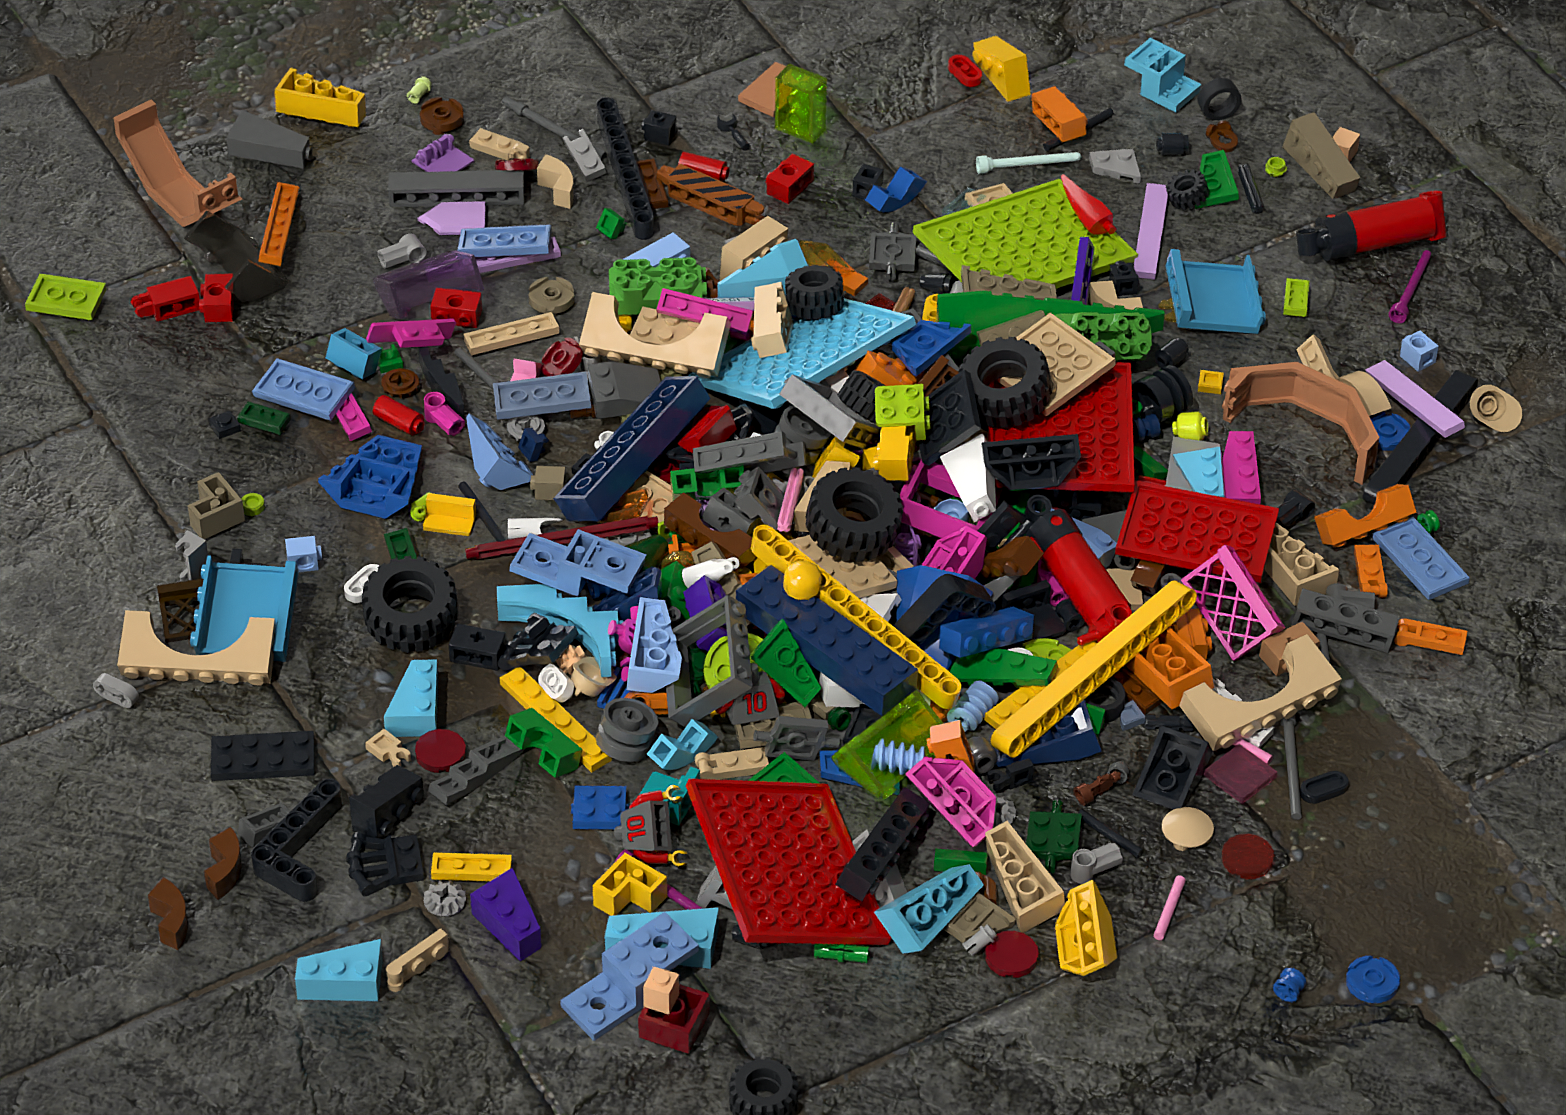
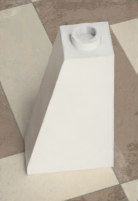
M983 433L940 456L974 522L996 510L995 478L987 470L983 462L981 443L987 442Z

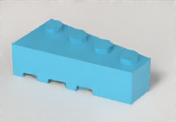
M970 864L953 867L874 911V913L903 954L922 951L984 884Z
M719 907L666 911L699 945V951L679 965L711 969L719 929ZM663 912L609 916L605 933V951ZM658 942L654 946L656 948H665L668 945L664 942Z

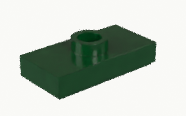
M247 402L237 416V419L241 424L281 435L290 422L291 416L283 411Z

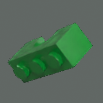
M742 465L700 474L696 473L695 469L671 471L672 499L674 501L684 492L696 501L710 499L711 496L722 488L735 495L734 491L741 485L738 479L744 473V467Z
M529 708L509 717L505 737L521 750L528 747L542 749L538 764L554 778L578 769L583 749L535 709Z

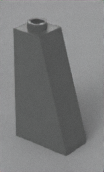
M246 111L240 112L226 138L228 155L304 168L307 161L311 160L313 154L309 137Z

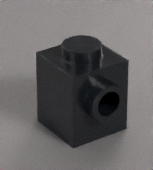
M651 110L648 117L644 118L641 128L644 131V140L669 146L677 133L676 116Z

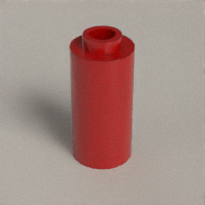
M688 152L681 154L678 165H685L722 182L728 179L730 168L727 167V162Z
M386 395L380 396L373 406V415L411 436L420 433L425 426L422 414Z

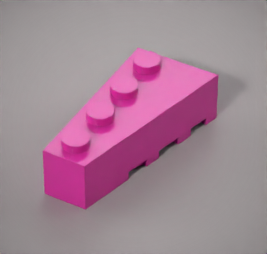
M1229 431L1222 459L1225 498L1260 504L1261 495L1253 431Z

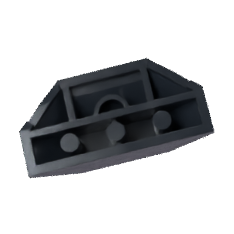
M745 403L731 410L737 430L725 442L746 438L754 415ZM689 431L677 436L676 440L663 450L668 458L683 463H694L693 454L678 444Z
M1078 434L981 443L984 466L1009 491L1058 487L1081 458Z

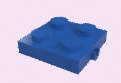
M575 786L574 803H571L573 829H615L616 826L621 825L620 815L623 811L628 810L626 786Z

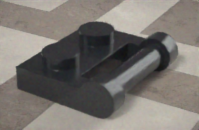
M1004 501L977 531L987 537L985 549L989 552H994L1004 547L1013 538L1023 537L1034 522ZM1018 523H1021L1004 544L999 547L998 545Z

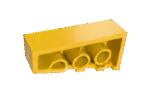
M293 68L288 70L275 88L276 112L284 113L285 115L317 119L327 123L344 124L349 127H359L366 117L365 93L342 85L334 87L328 80L324 79L322 82L314 80L313 75L305 73L304 76L297 74V70Z

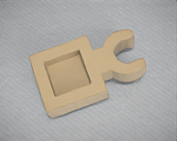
M385 729L365 742L366 750L382 762L390 759L393 767L396 765L401 766L400 758H404L408 762L411 761L410 752L402 748V742Z

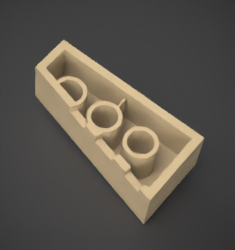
M1005 821L985 832L988 855L1012 914L1016 918L1019 931L1024 933L1059 914L1065 905L1064 891L1009 822Z

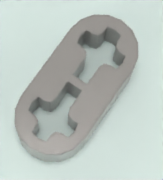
M101 674L93 683L96 693L122 707L130 708L139 699V694L132 685L109 674Z

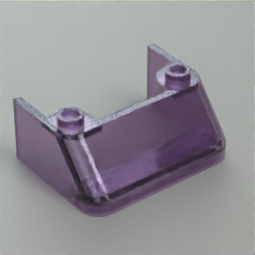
M457 250L449 251L373 278L375 288L390 316L395 317V319H402L408 316V312L412 310L411 307L431 301L436 288L471 291L473 289L477 291L485 290L475 255Z

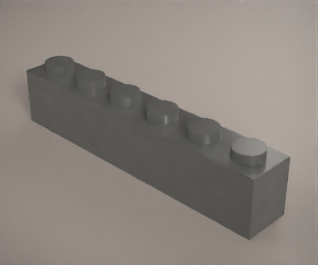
M523 170L389 173L390 207L437 206L442 202H485L486 205L524 204Z

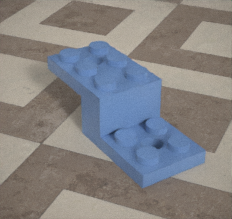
M579 529L568 547L529 533L510 564V572L577 597L588 579L628 593L645 563L646 554ZM540 558L546 559L547 562H539L538 560ZM613 563L619 565L620 567L614 568L609 565Z
M663 912L602 953L603 972L560 1000L561 1008L595 1041L644 1008L643 986L653 966L670 971L697 953L699 945L666 912ZM658 942H664L668 946L656 948L654 945ZM602 1003L605 1007L598 1010L593 1009L592 1005Z

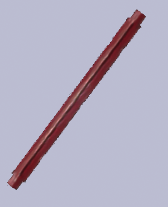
M644 516L538 534L537 536L559 544H569L578 529L600 538H606L620 534L647 531L650 528L658 527L659 522L657 516L649 518ZM527 536L501 542L474 545L475 547L465 549L467 559H483L502 554L518 553Z

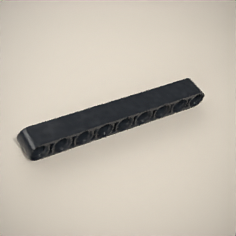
M601 98L597 101V122L634 236L640 240L650 239L654 235L653 212L617 103L613 98Z
M1455 370L1434 398L1455 415H1458L1476 390L1478 378ZM1418 418L1369 481L1362 499L1375 505L1378 491L1396 484L1405 485L1442 435Z

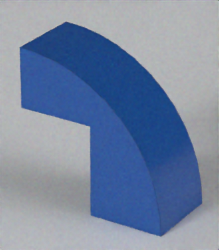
M900 166L887 189L874 185L865 200L878 211L891 212L909 203L922 190L927 181L914 171Z

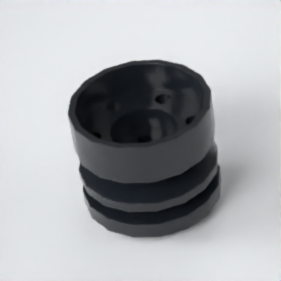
M1172 365L1164 366L1160 370L1153 372L1152 375H1147L1135 381L1132 385V399H1136L1142 404V419L1146 415L1155 414L1159 424H1162L1171 419L1172 416L1189 410L1193 405L1192 388L1187 378L1177 367Z

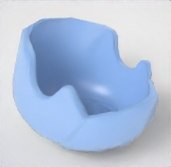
M947 499L934 507L937 511L965 522L969 521L970 514L964 503L959 500Z

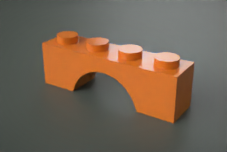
M1396 484L1378 491L1373 509L1367 516L1361 519L1353 518L1345 509L1336 508L1314 516L1322 544L1332 545L1335 548L1345 545L1347 543L1346 540L1350 538H1363L1367 536L1368 531L1373 529L1374 531L1388 528V523L1393 521L1395 523L1406 521L1409 519V515L1416 513L1409 485Z

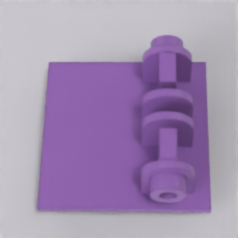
M444 134L438 141L435 140L424 149H420L412 162L426 172L460 171L473 163L474 159L453 146L454 137L451 134Z
M902 523L901 533L895 539V548L913 566L920 565L918 549H921L920 537L918 534H914V527Z

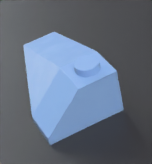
M640 597L626 690L653 693L679 679L682 657L676 645L677 640L671 628V620L665 600Z

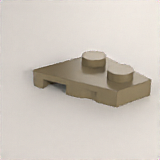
M977 892L943 929L963 943L977 933L981 925L984 927L988 924L997 933L1012 928L1015 925L1016 918Z

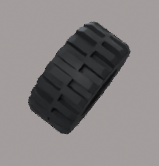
M999 337L995 338V341H985L982 343V346H976L972 349L971 355L967 354L958 372L960 373L965 369L971 373L980 423L984 424L986 422L987 426L995 428L996 425L1001 426V428H1009V425L1017 427L1022 425L1024 421L1029 422L1033 420L1034 415H1039L1044 410V406L1048 405L1053 389L1046 356L1035 344H1030L1029 341L1024 339L1019 341L1016 337H1008V339ZM1015 376L1022 378L1020 382L1011 387L1001 389L988 387L993 381L1002 377Z
M855 467L852 470H847V468L838 469V472L834 470L821 477L817 481L816 486L813 487L805 516L806 528L810 532L809 535L812 540L818 542L817 546L823 551L827 550L829 555L842 557L844 561L853 559L855 562H863L866 558L869 561L877 558V555L882 556L893 546L903 515L901 497L898 492L895 493L896 489L891 483L887 484L884 477L874 475L873 471L867 470L865 472ZM836 509H858L866 513L872 520L865 522L853 521L841 515Z
M404 556V559L398 560V558L391 559L387 565L383 563L377 567V572L374 570L368 576L362 593L364 622L370 635L375 637L376 641L381 645L386 643L387 648L393 650L399 648L401 652H409V650L416 649V652L423 651L424 647L428 646L431 648L436 646L438 640L442 642L455 627V621L458 617L455 582L445 568H439L438 563L432 560L427 562L426 558L423 557L412 559L411 556ZM408 595L421 596L431 602L426 608L414 613H402L389 607L396 599Z

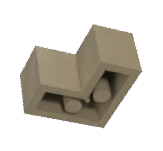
M219 472L197 481L200 500L189 504L188 512L190 526L199 537L206 539L245 521L242 499Z

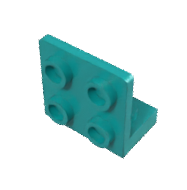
M690 767L687 774L682 775L680 780L653 772L640 794L658 790L666 792L669 786H678L680 790L673 791L671 797L681 796L683 797L682 801L674 803L669 799L663 801H668L670 823L679 826L692 805L686 788L688 779H700V769Z

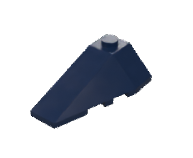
M1085 700L1079 703L1017 757L1012 758L994 748L997 754L996 763L998 767L1007 766L1013 762L1028 758L1033 764L1079 760L1102 751Z

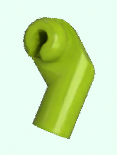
M428 493L411 503L410 515L415 521H422L426 517V498Z

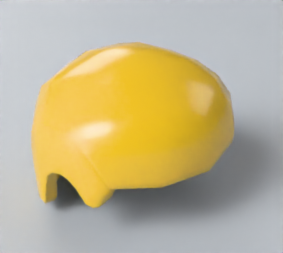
M798 560L792 562L784 573L783 587L786 593L797 600H808L818 594L821 584V572L817 565L809 561Z

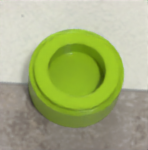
M249 493L241 498L245 515L256 516L264 511V498L261 495Z

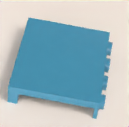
M1179 249L1170 250L1165 266L1178 328L1258 334L1260 326L1265 323L1266 315L1265 311H1262V297L1258 294L1259 283L1258 280H1255V266L1252 265L1250 255L1246 256L1244 265L1240 266L1182 261Z
M207 555L206 564H203L201 568V578L204 579L203 586L198 588L197 595L200 605L199 609H195L194 612L196 631L191 633L190 645L194 647L196 655L213 654L231 646L244 633L250 617L275 618L276 631L273 644V661L286 662L299 575L296 561H286L285 567L215 563L212 557Z

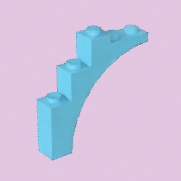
M545 584L497 586L498 621L528 622V617L535 612L546 617L550 625L554 622L556 626H575L579 632L575 639L593 654L599 665L601 677H611V667L616 666L615 646L619 645V635H609L608 626L612 620H615L619 625L623 623V620H618L617 610L592 612V607H587V597L562 598V593H557L556 588Z

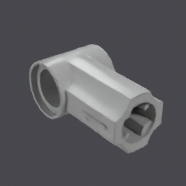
M410 233L404 235L399 243L378 250L377 253L380 263L385 269L407 260L411 263H418L425 258L427 251L416 235Z
M1109 843L1091 851L1088 849L1075 851L1070 871L1072 880L1084 884L1091 881L1094 874L1122 864L1119 847L1115 843Z

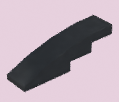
M428 346L418 347L419 364L431 390L443 394L445 403L465 420L464 404L455 373L445 374L441 359L431 360Z

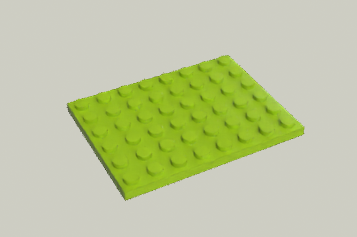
M1061 179L926 221L913 227V234L961 282V267L965 265L970 266L969 270L971 271L989 270L991 271L990 275L1003 277L1004 274L1012 275L1018 281L1031 279L1054 284L1055 289L1074 283L1080 237H1089L1095 247L1091 277L1109 271L1110 265H1114L1117 261L1133 263L1135 258L1138 257V253L1116 232L1114 234L1094 235L1085 228L1066 196Z

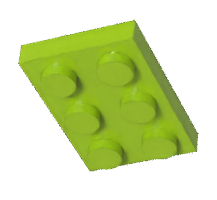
M39 274L25 303L26 311L93 320L107 290L106 283Z

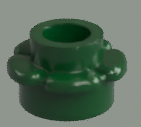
M836 707L828 715V724L831 725L830 727L833 730H845L851 720V714L845 707Z

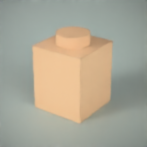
M1340 127L1332 138L1350 162L1358 151L1360 134Z
M653 966L643 986L644 1007L670 1014L679 996V974Z

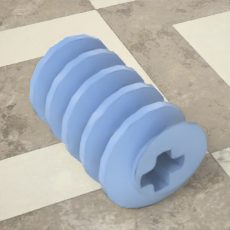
M982 681L973 682L958 700L957 705L947 713L948 722L960 720L964 732L975 730L978 724L983 721L985 713L998 703L999 697L997 692Z
M881 738L878 745L874 748L871 769L873 770L878 763L879 770L882 772L888 765L890 773L893 774L897 767H899L900 775H904L907 769L910 770L927 754H925L924 746H921L918 753L915 752L914 744H911L908 751H906L903 742L896 749L893 740H891L888 747H885L884 739Z

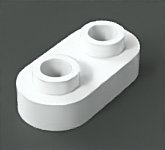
M369 564L364 566L346 582L344 593L348 601L352 603L362 602L364 583L374 570L378 571L377 567L379 565Z
M553 664L543 668L539 675L538 683L544 691L558 702H565L571 698L574 692V683L563 670Z

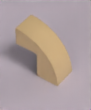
M545 154L537 167L538 185L553 189L554 205L571 209L574 200L572 173L562 161Z
M1113 281L1090 282L1089 302L1091 305L1093 303H1102L1103 307L1114 308L1115 305H1120L1129 310H1133L1136 307L1143 308L1140 297L1117 299Z
M1356 371L1339 377L1338 381L1356 389L1369 416L1391 409L1384 391L1369 374L1363 371Z

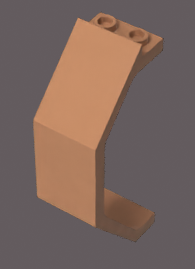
M152 100L113 117L116 136L148 195L182 227L242 200L238 195L236 177L232 173L227 174V178L220 182L214 180L213 184L211 182L208 183V187L204 188L186 171L159 122L156 103Z
M1299 362L1230 369V377L1224 387L1226 395L1222 404V409H1224L1223 420L1231 423L1245 407L1250 405L1293 403L1344 428L1358 454L1355 482L1363 485L1374 472L1379 435L1355 388Z

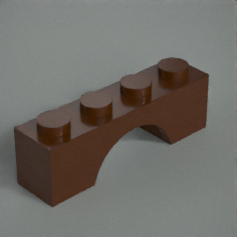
M684 492L664 508V525L670 531H674L688 543L694 544L698 548L710 542L716 543L726 559L735 557L739 560L740 565L734 570L737 574L757 558L751 551V536L740 529L730 532H719L708 528L701 521L702 504Z
M1029 536L1015 537L997 551L989 552L985 549L983 567L975 579L1003 577L1005 575H1027L1044 553Z

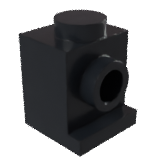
M862 164L853 179L852 197L865 200L874 185L881 187L884 169Z
M1117 261L1114 265H1110L1109 281H1113L1116 295L1137 294L1139 277L1135 272L1133 264ZM1128 282L1129 286H1120V283Z

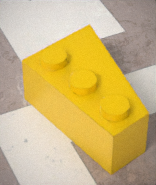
M997 36L973 43L974 61L1007 102L1031 95L1026 54Z
M915 425L882 427L880 443L877 445V456L874 458V469L879 470V475L886 480H909L917 442Z

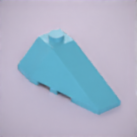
M793 239L770 248L771 252L762 258L758 256L752 260L753 264L744 270L738 269L718 282V298L755 297V287L782 282L785 292V279L789 276L788 274L797 268L808 266L798 241Z

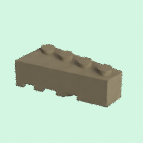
M1315 112L1292 120L1282 147L1332 199L1354 192L1359 183L1360 176Z

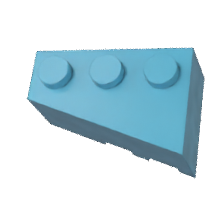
M411 660L384 715L385 730L393 736L420 737L428 731L437 729V660Z

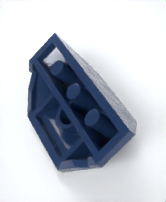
M653 566L637 575L628 593L614 589L603 598L600 604H595L592 607V612L617 610L618 620H623L624 622L626 619H631L630 608L639 606L640 597L661 600L662 571Z

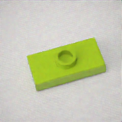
M1286 279L1283 315L1306 317L1309 280Z

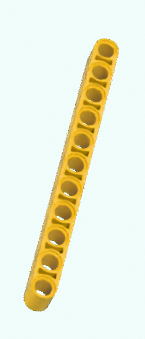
M759 525L754 529L751 551L766 565L774 566L783 574L792 562L798 560L809 561L817 565L769 525ZM817 565L821 572V584L816 597L918 669L917 688L938 706L944 709L955 707L961 691V682Z
M1175 580L1169 582L1000 725L991 736L990 742L992 747L1012 758L1020 755L1191 609L1197 599L1196 591Z

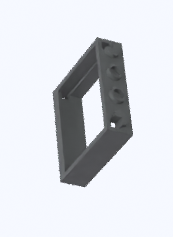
M727 595L672 629L673 634L676 636V645L681 653L682 660L679 679L666 686L669 719L686 727L691 719L698 721L753 688L745 604ZM726 623L731 676L692 699L687 646Z

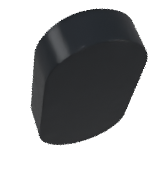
M1329 771L1303 781L1300 788V796L1305 802L1311 804L1332 799L1346 793L1349 779L1340 771Z

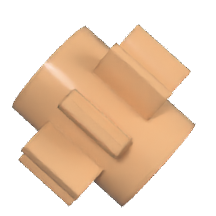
M569 645L556 660V663L565 674L568 672L572 675L574 663L587 656L580 645L576 648L574 645Z

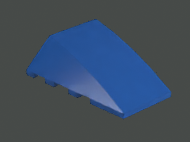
M377 435L360 447L358 454L349 455L343 465L334 466L328 476L322 475L319 477L318 482L340 508L386 519L409 503L422 445Z
M923 565L898 570L897 593L902 600L897 606V621L929 586L943 574H952L978 584L981 583L968 575ZM985 587L990 597H992L993 592ZM953 610L919 648L948 671L957 656L939 649L940 626L975 616Z

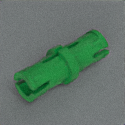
M815 944L814 957L837 959L840 963H844V960L868 963L870 948L869 946L846 944Z

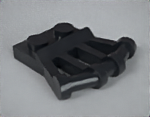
M554 622L533 640L529 638L525 629L518 631L513 636V641L508 642L504 646L505 652L499 657L498 666L502 670H510L531 664H553L578 636L579 632L575 626H556Z
M360 832L352 835V846L350 852L346 855L347 863L350 865L348 873L349 877L354 879L359 886L358 890L362 896H369L390 885L424 881L417 834L391 838V835H389L385 839L367 837ZM362 848L378 850L361 853ZM384 861H386V864H379V865H372V866H365V867L362 866L363 864H370V863H377V862H384ZM382 876V877H380V878H378V879H376V880H374V881H370V880H367V879H366V878H371V877Z

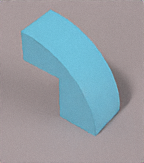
M691 719L678 739L661 734L647 755L662 769H678L695 761L694 757L696 754L706 752L717 740L718 736L702 722Z

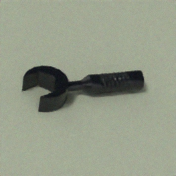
M732 114L731 120L723 121L720 120L718 115V129L724 132L731 131L732 137L742 150L747 151L750 148V144L739 130H735L736 116Z

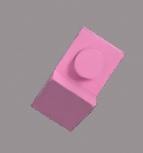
M514 359V373L511 381L539 378L543 364Z

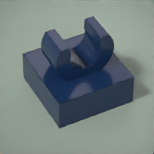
M525 428L518 448L530 462L538 461L539 455L546 451L543 443L549 442V439L543 433L537 434L533 428Z

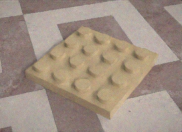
M1049 313L1016 337L1019 341L1024 339L1029 341L1030 344H1035L1046 356L1053 389L1048 405L1044 406V410L1041 412L1044 416H1048L1116 365L1115 358L1052 313ZM1015 376L997 379L1006 388L1022 380V378Z
M810 535L789 540V542L858 598L897 587V579L878 557L869 561L866 558L863 562H855L853 559L844 561L842 557H833L828 554L827 550L823 551L817 546L818 542H814Z

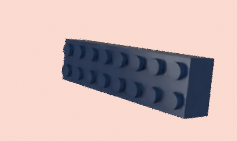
M697 376L665 377L553 499L567 520L600 521L605 518L607 511L621 500V496L634 486L639 476L649 469V465L663 454V450L676 440L681 430L691 423V419L704 409V405L711 398Z
M768 566L736 590V600L745 604L747 620L768 634L781 619H784L805 661L879 715H885L917 690L918 669L816 596L808 600H797L790 597L783 587L784 574L774 566Z

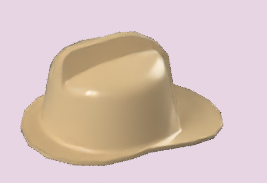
M1482 385L1472 393L1470 409L1472 414L1482 423L1500 432H1509L1520 424L1522 408L1519 402L1511 395L1493 385Z
M584 657L574 663V670L571 676V680L576 688L575 695L585 694L591 697L598 696L605 687L615 682L617 678L613 673L614 669L612 667L611 677H601L599 665L594 657Z

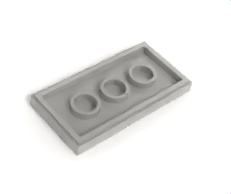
M1173 436L1166 486L1192 491L1189 482L1182 475L1181 469L1174 462L1173 454L1220 447V444Z

